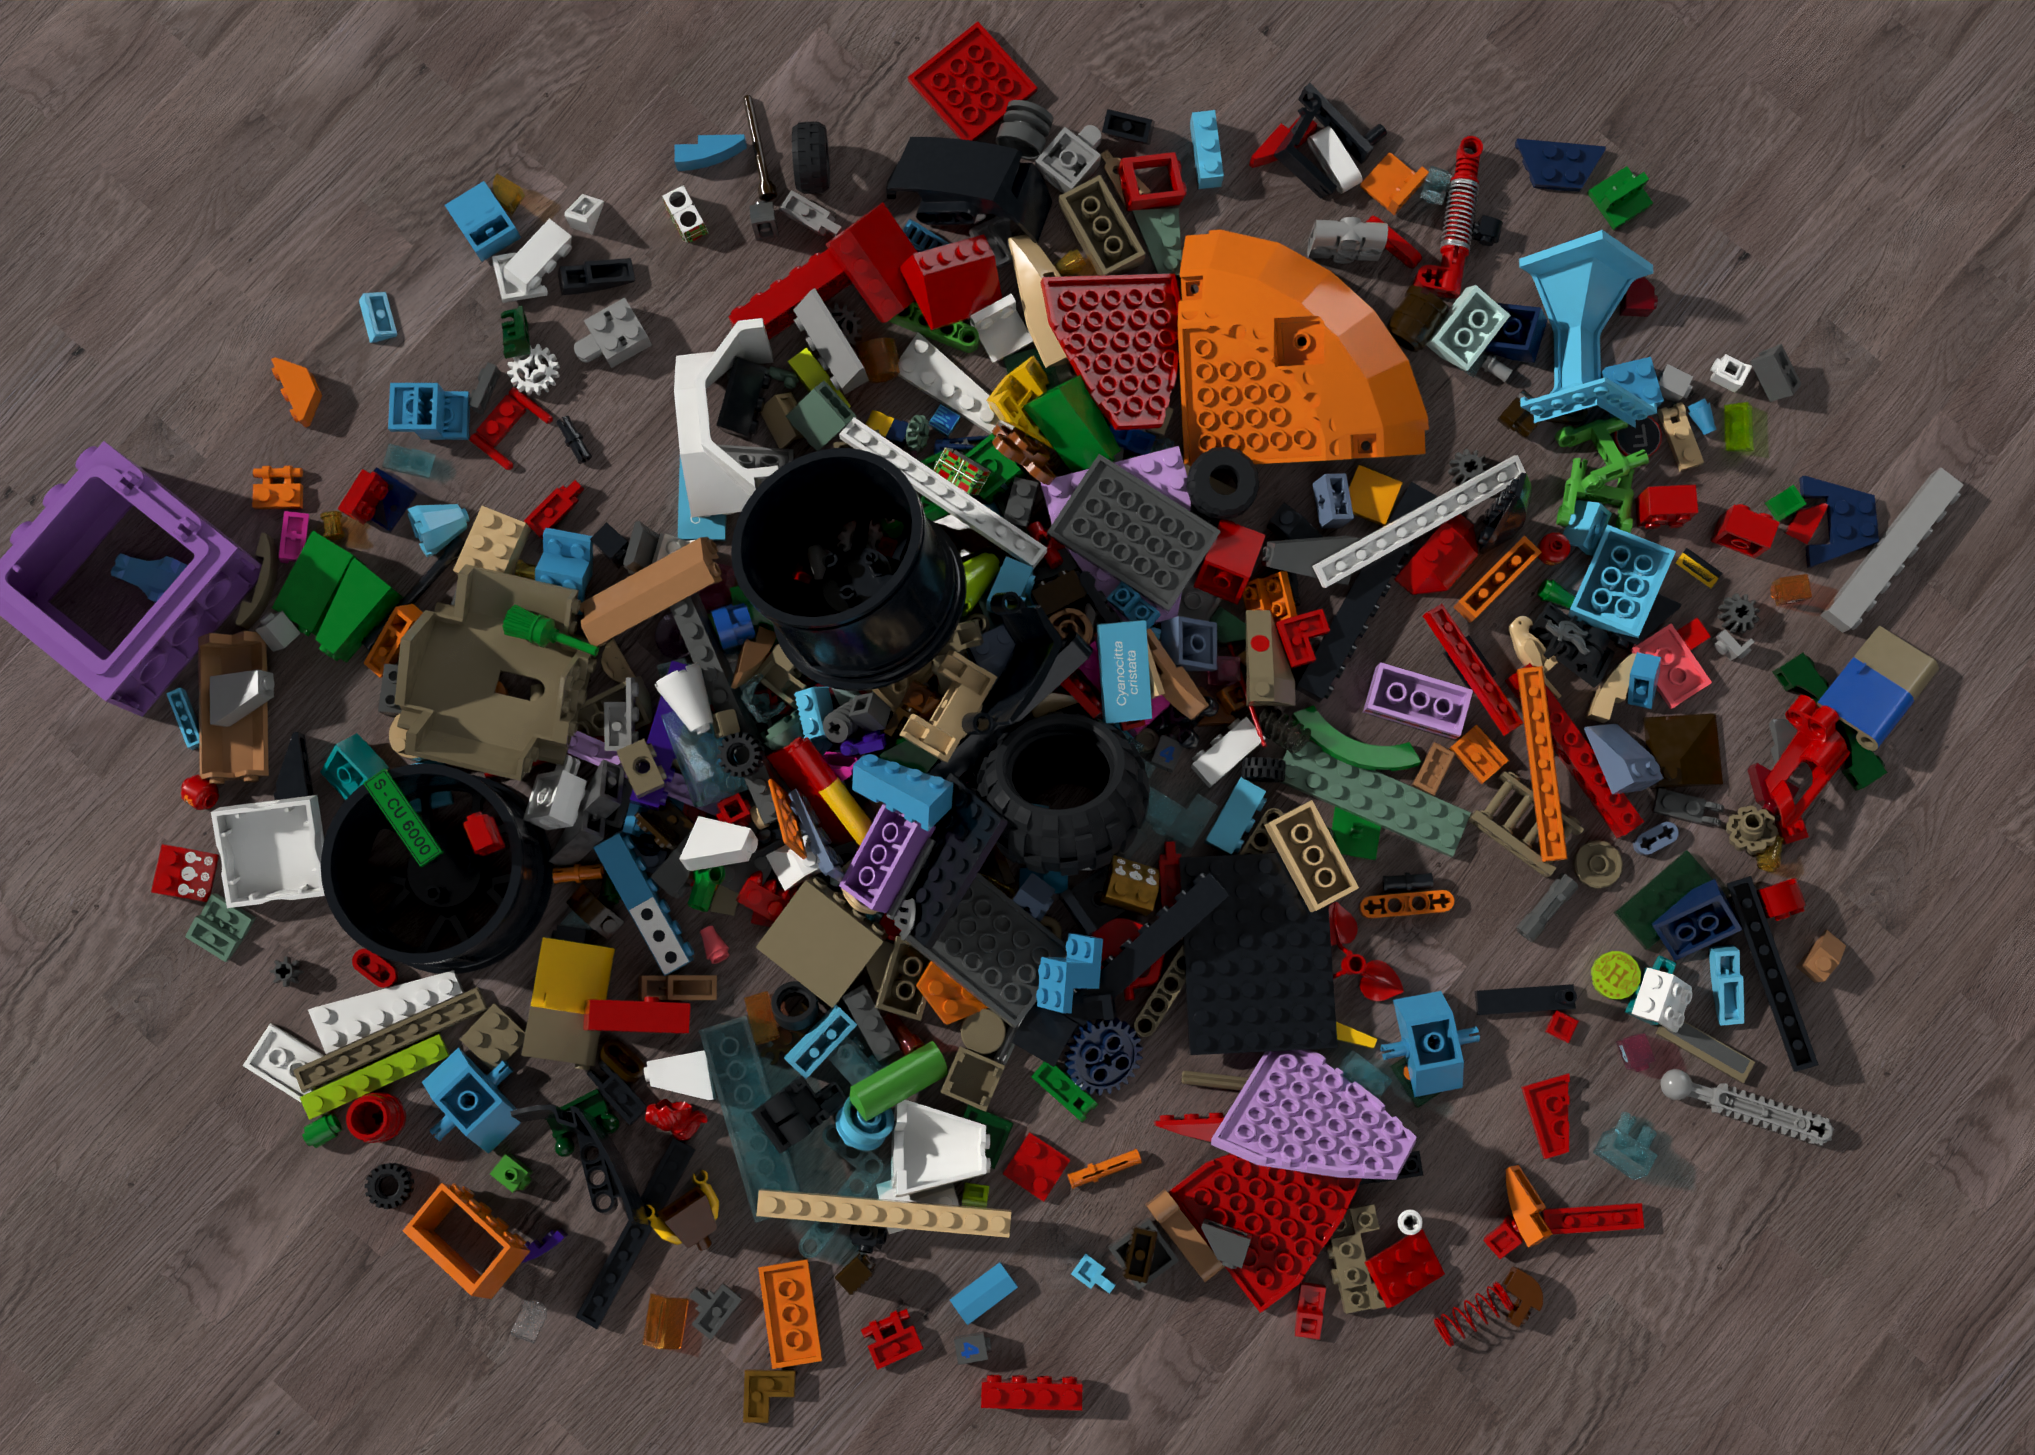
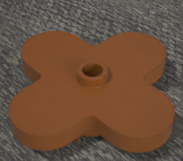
M1000 422L996 424L992 430V433L995 435V439L992 441L994 447L1008 459L1022 465L1038 481L1045 485H1050L1056 476L1051 471L1054 463L1049 457V451L1038 440L1034 442L1026 437L1027 433L1014 427L1012 430Z

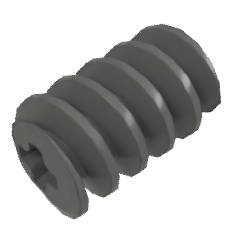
M854 699L839 706L824 718L823 730L827 738L832 742L841 743L862 729L849 717Z

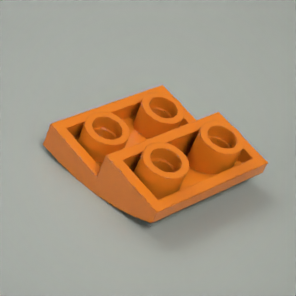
M1280 571L1266 578H1257L1247 583L1242 594L1246 610H1270L1275 625L1280 620L1297 616L1287 571Z

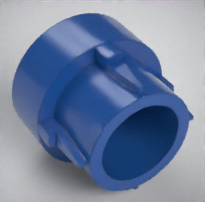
M744 603L735 606L730 604L711 610L723 650L744 644L746 639L755 638L753 624L747 606Z

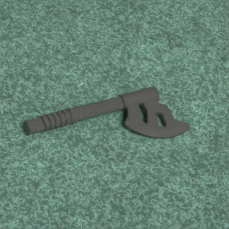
M928 837L925 845L922 847L908 877L886 915L888 918L895 920L894 925L901 929V939L903 941L910 935L916 920L915 900L913 898L906 900V897L936 843L930 837ZM901 908L909 909L908 913L901 911ZM903 919L908 920L907 925L902 922Z

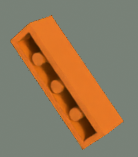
M1524 535L1453 608L1471 623L1541 551Z

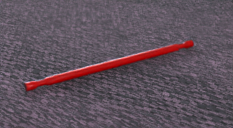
M1230 644L1228 649L1231 652V658L1247 701L1246 684L1234 654L1233 646ZM1248 706L1258 736L1261 739V745L1266 747L1267 744L1263 738L1254 707Z

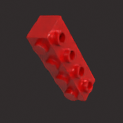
M987 1375V1378H982L981 1408L1082 1410L1083 1384L1081 1380H1077V1377L1064 1376L1062 1380H1052L1051 1376H1037V1379H1027V1376L1013 1375L1012 1379H1002V1375Z

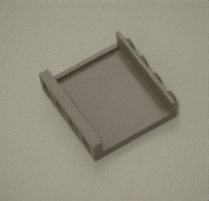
M811 875L804 881L756 948L833 1008L841 1000L842 996L845 995L844 993L889 935L882 925L877 922L873 923L866 917L865 913L855 910L846 902V898L841 893L834 892L827 887V883L822 878Z

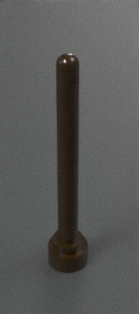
M745 95L743 102L761 182L757 189L760 200L768 201L777 197L776 186L769 179L752 97Z

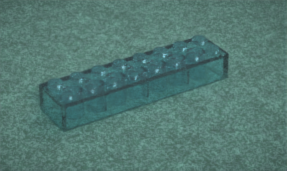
M745 1015L701 1029L699 1033L755 1223L773 1218L756 1216L760 1189L801 1192L789 1148L779 1154L751 1114L752 1111L770 1099L773 1094L750 1016Z

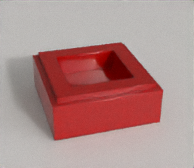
M1555 1010L1545 1033L1565 1043H1569L1579 1021Z

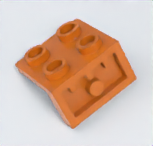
M1388 153L1362 181L1360 187L1395 215L1422 186L1429 171L1423 166L1417 172L1412 171L1396 156Z

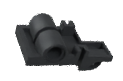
M1549 602L1531 628L1533 636L1539 640H1551L1544 653L1547 659H1550L1557 653V660L1595 688L1600 684L1615 654L1613 650L1607 647L1610 641L1609 635L1599 628L1585 630L1583 628L1584 621L1577 623L1578 617L1576 615L1570 618ZM1548 620H1552V623L1557 626L1561 621L1573 622L1584 632L1587 631L1589 633L1583 639L1590 653L1588 655L1580 653L1574 643L1563 639L1559 642L1557 640L1558 637L1554 636L1549 630L1545 632L1539 627L1546 629L1545 626Z
M801 1075L752 1111L751 1114L780 1154L804 1139L814 1128L821 1125L824 1120L829 1119L831 1115L842 1108L847 1097L836 1081L814 1093Z

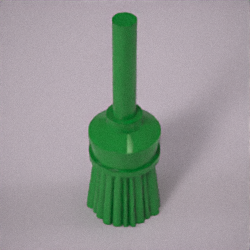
M514 604L507 611L502 626L504 635L529 640L530 643L538 644L540 647L547 646L549 642H559L594 656L599 652V647L560 633L559 629L555 628L554 619L546 618L541 614L537 616Z

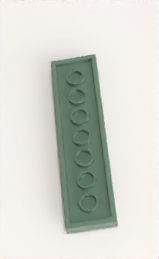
M1295 735L1292 736L1283 760L1286 761L1285 781L1280 783L1452 858L1454 856L1471 812L1377 771L1346 764L1322 751L1323 748Z

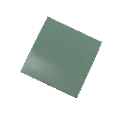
M213 893L210 895L202 913L193 920L185 937L224 962H227L247 935L256 917L240 907L227 908L226 899L217 893Z

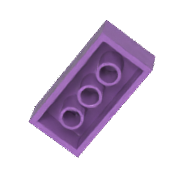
M883 803L839 887L871 910L888 913L922 847L925 845L928 837H931L936 827L933 826L927 832L921 828V823L917 821L909 822L904 819L903 813L897 810L891 812L886 809V804Z

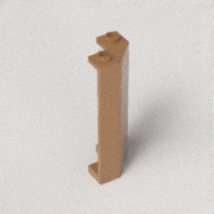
M700 537L582 602L580 611L584 613L585 618L581 620V627L589 643L602 647L609 643L608 640L711 584L721 582V570L717 563L713 562L719 558L717 555L718 548L714 541L709 539V537Z
M242 631L234 635L216 633L202 635L198 637L200 777L216 785L225 784V781L230 780L259 782V778L269 776L267 702L230 727L211 725L210 676L252 670L267 672V645L257 632Z

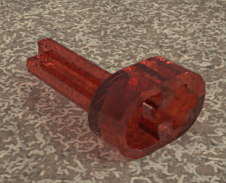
M890 1012L885 1014L886 1017L883 1020L901 1043L900 1050L904 1056L925 1045L917 1034L912 1035L896 1014Z

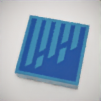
M940 404L929 421L928 426L949 438L961 416Z

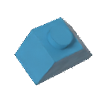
M1637 652L1630 672L1628 704L1652 709L1660 673L1661 657Z

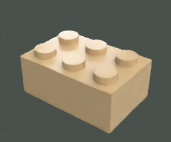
M481 506L453 571L458 575L465 564L512 575L531 528L525 522Z

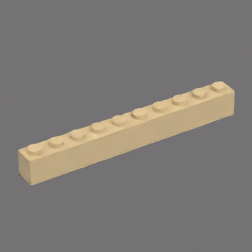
M770 1189L759 1190L756 1216L1007 1238L1010 1236L1011 1210Z

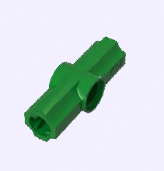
M724 866L693 871L695 883L687 903L689 907L702 912H708L716 886L725 879Z

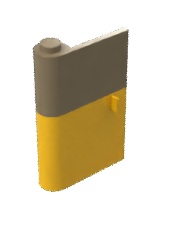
M542 937L521 1056L575 1063L574 1068L589 1070L590 1066H595L601 1031L583 1030L585 1000H606L615 952L614 948Z

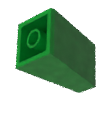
M1081 375L1044 392L1023 406L1072 473L1089 469L1098 454L1113 462L1115 460L1114 455L1121 451L1099 407L1091 398Z
M312 531L272 609L277 612L283 611L290 621L298 624L297 629L308 637L311 633L317 636L351 561L356 557L315 531Z
M354 558L315 638L321 644L319 649L335 661L342 659L347 663L363 645L361 643L374 627L382 622L402 600L403 596Z

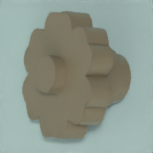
M1752 805L1739 808L1738 814L1731 815L1726 825V832L1730 835L1729 843L1737 851H1744L1746 849L1750 855L1764 853L1766 845H1774L1775 838L1777 837L1778 829L1774 826V816L1769 814L1766 809L1757 811L1756 807Z

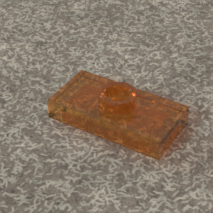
M768 991L744 998L756 1045L780 1038Z

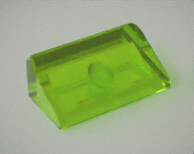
M1749 402L1724 405L1726 451H1754L1752 405Z

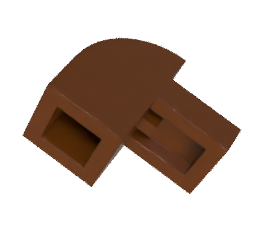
M1512 1266L1501 1286L1506 1292L1517 1298L1513 1305L1514 1310L1508 1313L1505 1320L1519 1328L1521 1324L1524 1325L1528 1321L1531 1314L1529 1309L1531 1307L1541 1311L1543 1292L1533 1277Z

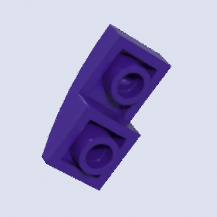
M562 1228L556 1232L552 1229L542 1239L545 1243L544 1245L537 1239L531 1244L527 1241L525 1246L530 1252L521 1263L543 1255L562 1242L568 1234Z

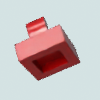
M1802 816L1792 828H1783L1782 820L1775 822L1783 845L1809 837Z

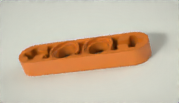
M1447 890L1369 896L1360 901L1358 909L1360 914L1368 919L1443 913L1453 907L1454 897ZM1428 895H1431V900H1437L1443 895L1444 899H1448V903L1444 905V908H1442L1441 904L1431 905L1433 910H1430ZM1414 897L1423 898L1425 906L1422 910H1416L1412 906ZM1380 899H1383L1382 907L1385 914H1381L1382 909H1375L1372 911V914H1369V910H1364V906L1368 904V901H1371L1372 905H1380ZM1390 899H1397L1400 902L1401 908L1398 912L1389 910L1388 902Z

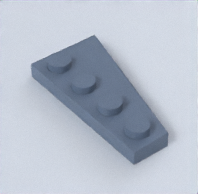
M796 788L788 793L792 801L790 807L801 820L799 826L811 841L808 844L811 851L820 860L818 866L825 876L829 875L841 883L845 872H843L840 866L844 862L840 855H837L834 849L829 847L832 841L822 827H818L821 821L809 799Z

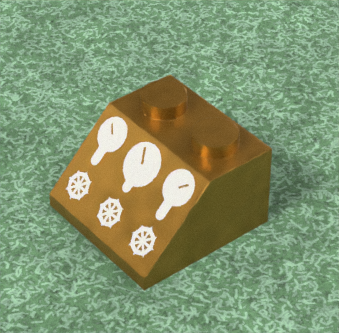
M1113 855L1100 902L1147 916L1153 911L1157 897L1159 869Z

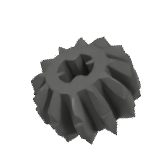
M1465 449L1463 454L1457 452L1455 459H1451L1449 465L1453 468L1449 469L1448 474L1455 475L1452 483H1456L1459 480L1461 485L1488 470L1489 464L1482 463L1486 457L1484 455L1480 458L1477 457L1478 450H1474L1472 455L1468 449ZM1466 466L1471 467V473L1466 471Z
M1738 593L1732 595V598L1726 597L1723 600L1724 604L1718 608L1722 614L1718 615L1717 619H1724L1725 622L1722 624V627L1730 626V633H1734L1737 630L1739 634H1744L1746 629L1752 630L1755 627L1753 623L1759 622L1760 619L1755 615L1760 612V609L1753 607L1756 600L1749 602L1748 594L1740 597Z

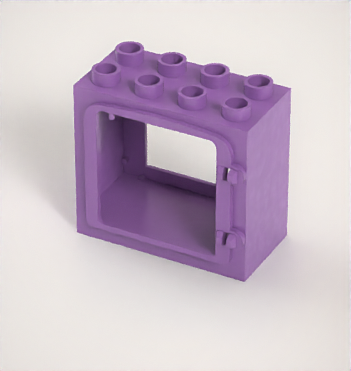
M103 441L98 448L96 446L89 447L78 457L75 465L78 471L66 485L62 483L57 484L47 492L43 499L45 509L33 522L26 521L20 524L13 531L10 537L12 546L0 559V616L103 700L143 717L198 653V637L208 633H215L257 584L262 564L144 469ZM134 505L193 552L194 559L112 653L53 606L50 601Z

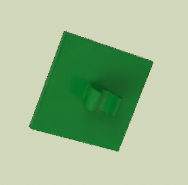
M1335 807L1331 829L1335 832L1337 838L1335 844L1340 853L1347 856L1376 860L1381 827Z

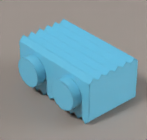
M811 687L795 692L794 696L796 697L795 701H797V710L800 711L798 715L801 716L800 720L803 730L802 734L805 735L804 738L808 737L810 740L827 738L823 730V721L834 710L829 687Z

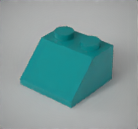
M356 733L335 745L320 773L346 800L365 781L384 768L388 770L389 767L369 744Z

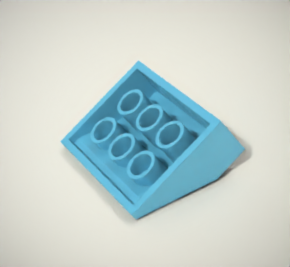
M1607 525L1568 616L1572 618L1576 615L1578 617L1577 621H1584L1586 625L1638 638L1676 551Z

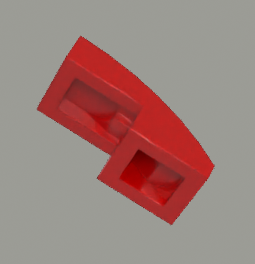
M1300 1282L1295 1336L1320 1340L1323 1322L1322 1312L1326 1293L1325 1285Z

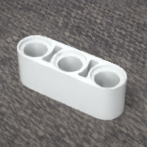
M1330 126L1307 138L1310 149L1329 179L1337 186L1336 189L1339 193L1342 194L1362 183L1363 179L1359 169Z

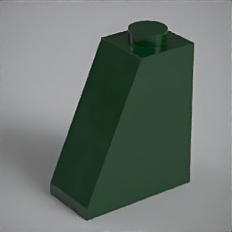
M903 737L887 743L884 749L874 751V754L881 759L897 762L899 765L918 769L926 774L938 760L937 757L917 747Z

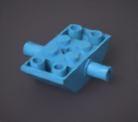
M1441 991L1393 1000L1401 1041L1381 1044V1051L1391 1050V1052L1382 1054L1383 1059L1387 1060L1405 1056L1414 1097L1463 1088L1464 1060L1460 1045L1479 1042L1480 1035L1469 1036V1034L1479 1033L1478 1028L1474 1026L1457 1030L1453 1012ZM1428 1040H1433L1434 1045L1428 1046Z
M458 1047L422 1081L431 1099L445 1113V1116L429 1130L432 1135L436 1134L434 1137L441 1141L442 1138L457 1126L467 1138L490 1154L522 1123L511 1116L510 1111L516 1110V1107L498 1089V1085L514 1071L512 1067H508L509 1064L502 1060L495 1069L486 1075ZM468 1096L475 1097L474 1105H468L470 1101Z

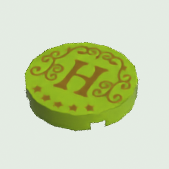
M1610 951L1602 954L1594 961L1591 968L1594 988L1600 995L1608 999L1621 1000L1631 996L1638 989L1641 982V971L1638 963L1631 955L1622 951Z

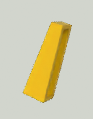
M1336 1022L1337 1040L1368 1048L1375 1047L1376 1038Z

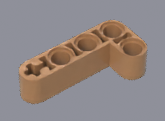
M1165 1189L1145 1204L1204 1282H1207L1224 1268V1265L1216 1258L1214 1252Z

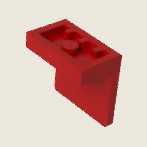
M362 469L339 505L338 510L365 525L366 521L371 520L374 516L375 507L379 500L381 501L386 497L389 484L374 471L369 473Z

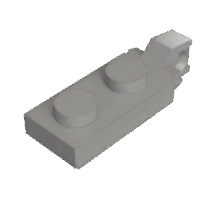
M791 190L779 208L782 214L818 235L820 234L825 237L828 234L836 237L842 232V227L834 223L836 219L831 216L829 211Z

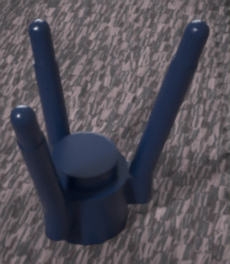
M989 435L953 439L943 438V440L936 439L934 455L943 451L945 447L953 449L952 452L955 450H972L975 445L955 443H963V439H967L968 442L983 441Z

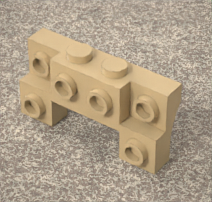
M953 650L948 651L937 670L952 680V683L931 719L927 722L921 717L911 714L900 733L901 737L947 763L960 740L967 735L962 728L963 717L967 713L981 712L982 703L997 679L989 671Z

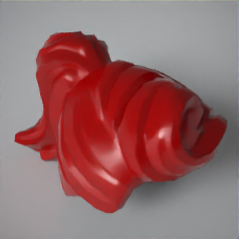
M663 1099L657 1104L648 1105L646 1108V1122L662 1131H671L673 1137L681 1141L689 1140L697 1132L701 1123L708 1122L707 1116L702 1111L692 1112L693 1107L687 1102L671 1103L668 1099Z

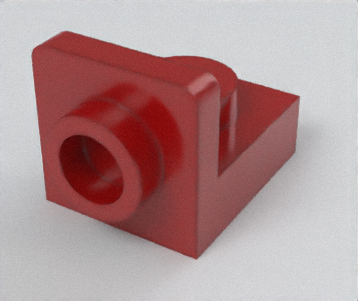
M1508 1215L1504 1218L1501 1225L1484 1237L1483 1241L1499 1259H1502L1523 1242V1237L1515 1220Z

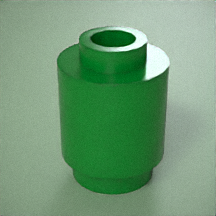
M332 1113L329 1116L324 1115L305 1126V1133L302 1136L308 1146L313 1145L315 1148H318L337 1137L338 1133L343 1129L338 1118Z

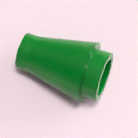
M1545 579L1537 592V596L1541 597L1542 601L1551 602L1568 609L1572 606L1575 599L1574 595L1570 594L1553 579L1551 581Z

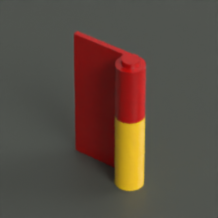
M800 736L789 745L766 756L791 790L797 788L807 796L821 821V824L818 826L826 831L834 846L853 840L858 845H861L872 821L808 737L803 739Z

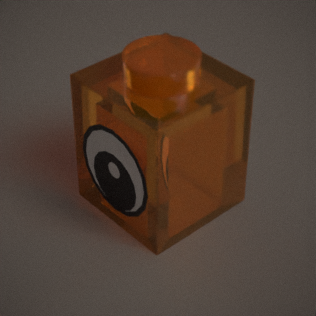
M1808 574L1781 577L1772 582L1771 596L1775 599L1776 606L1805 602L1812 598Z

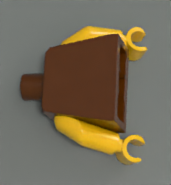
M701 1170L704 1180L698 1181L695 1174H693L692 1182L698 1186L657 1212L660 1217H656L655 1209L651 1205H647L652 1210V1215L647 1217L651 1222L650 1226L663 1240L675 1245L683 1243L687 1248L696 1244L700 1251L706 1250L712 1245L708 1235L717 1229L715 1220L718 1218L719 1200L711 1184L706 1182L708 1180V1173L705 1170Z

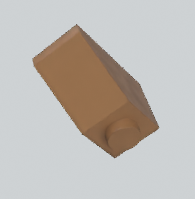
M1825 930L1796 965V968L1814 983L1825 982L1839 965L1846 945L1828 930Z

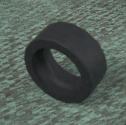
M799 981L784 983L772 995L771 1008L775 1021L787 1030L798 1031L805 1029L818 1016L819 1004L816 995ZM802 995L809 1000V1008L799 1016H786L781 1012V1004L788 997Z

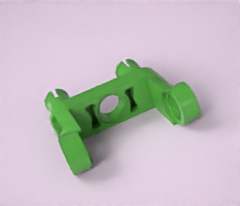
M1616 416L1605 421L1598 419L1575 429L1572 426H1567L1555 434V439L1560 447L1568 446L1570 448L1591 439L1605 462V467L1590 472L1591 474L1582 480L1581 485L1587 494L1595 493L1602 489L1605 483L1628 475L1631 469L1649 463L1648 455L1644 449L1625 457L1621 455L1610 433L1627 428L1628 423Z
M1574 458L1572 461L1571 477L1566 481L1563 503L1559 507L1556 524L1568 526L1571 514H1574L1576 498L1619 506L1615 528L1631 533L1633 519L1630 515L1634 496L1631 486L1635 470L1631 469L1628 475L1619 477L1617 487L1604 485L1599 491L1587 494L1581 482L1585 478L1588 460L1583 459L1580 462L1581 458Z

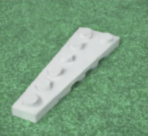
M917 332L892 369V372L989 434L992 433L993 428L998 422L1013 430L1014 426L999 420L995 412L990 409L986 401L990 395Z
M453 970L308 1009V1012L325 1053L330 1054L465 992L457 974Z

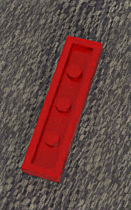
M1642 1203L1551 1208L1541 1211L1542 1219L1552 1234L1644 1229Z

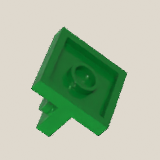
M1628 166L1587 192L1613 230L1653 205V201L1643 189L1649 178L1645 172L1636 177Z

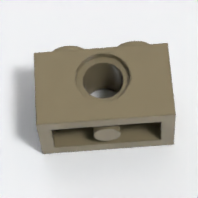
M642 739L617 750V756L637 799L665 787L663 780L667 779V776L661 765L656 766L653 758L657 757L651 743L646 744L645 740ZM640 762H646L650 765V770L647 773L641 774L637 772L636 766Z

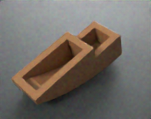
M759 626L755 638L752 641L746 639L738 655L731 688L736 689L749 681L764 663L776 638L774 631Z
M717 975L639 976L638 1001H644V997H659V1001L717 1000Z

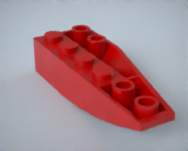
M1223 1112L1209 1113V1118H1199V1114H1184V1119H1174V1115H1159L1160 1120H1154V1126L1180 1135L1211 1142L1213 1135L1225 1117Z

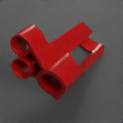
M1806 695L1798 696L1785 713L1786 719L1798 732L1765 779L1771 799L1775 801L1779 809L1783 828H1792L1850 755L1844 738L1835 729V724L1839 720L1838 713L1828 706H1821L1819 708L1817 703ZM1805 762L1812 771V785L1795 805L1786 781L1798 766Z

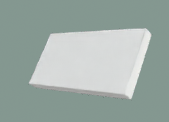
M273 1023L269 1024L243 1064L245 1068L301 1102L299 1097L352 1074L350 1072L306 1093H302L293 1070L324 1055ZM331 1110L321 1115H329Z

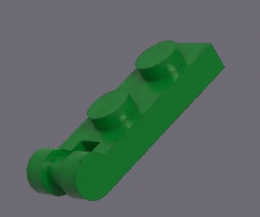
M1043 1062L1031 1076L1082 1123L1086 1120L1087 1113L1099 1105L1057 1066L1053 1067ZM1080 1097L1084 1103L1077 1109L1073 1103Z

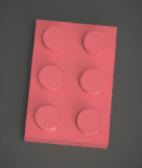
M1672 623L1630 649L1631 653L1634 654L1638 652L1661 657L1656 689L1670 709L1712 683Z

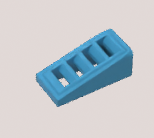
M911 219L908 220L903 228V232L907 237H909L912 231L915 232L910 242L917 252L925 251L926 249L924 248L929 240L932 241L929 249L936 248L937 244L940 246L949 244ZM920 236H923L924 238L920 245H918L916 242Z

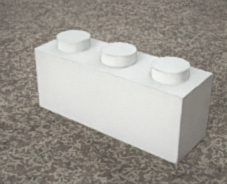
M549 218L504 266V277L525 294L530 289L535 290L542 281L541 277L546 272L548 274L551 273L557 265L556 261L561 256L563 258L566 257L571 251L572 236Z
M1247 717L1242 721L1237 718L1228 726L1230 731L1224 737L1219 734L1210 742L1212 747L1205 752L1202 749L1192 758L1194 763L1191 765V768L1209 788L1261 744L1256 727Z

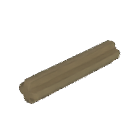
M1183 1071L1181 1082L1189 1085L1242 1090L1249 1078Z

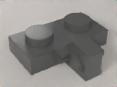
M724 1283L715 1294L711 1290L706 1294L696 1287L689 1297L699 1304L696 1310L700 1313L691 1325L711 1340L743 1298Z

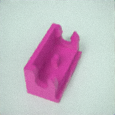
M284 511L278 557L281 563L288 564L289 561H297L306 543L309 514Z

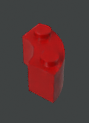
M1797 878L1756 890L1766 918L1775 917V920L1778 921L1805 911L1804 906H1806Z

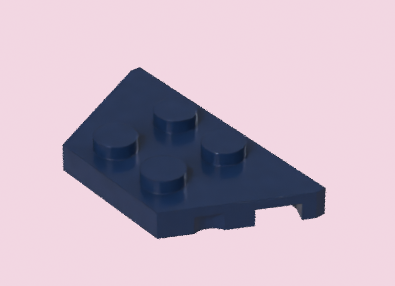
M1517 139L1515 141V147L1519 149L1522 155V163L1529 172V178L1533 187L1580 192L1606 149V146L1528 139Z

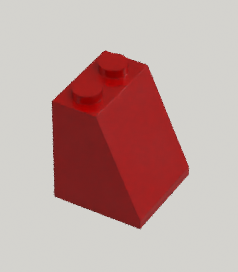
M1220 519L1217 529L1221 532L1207 552L1193 587L1238 605L1266 535L1236 524L1233 521Z

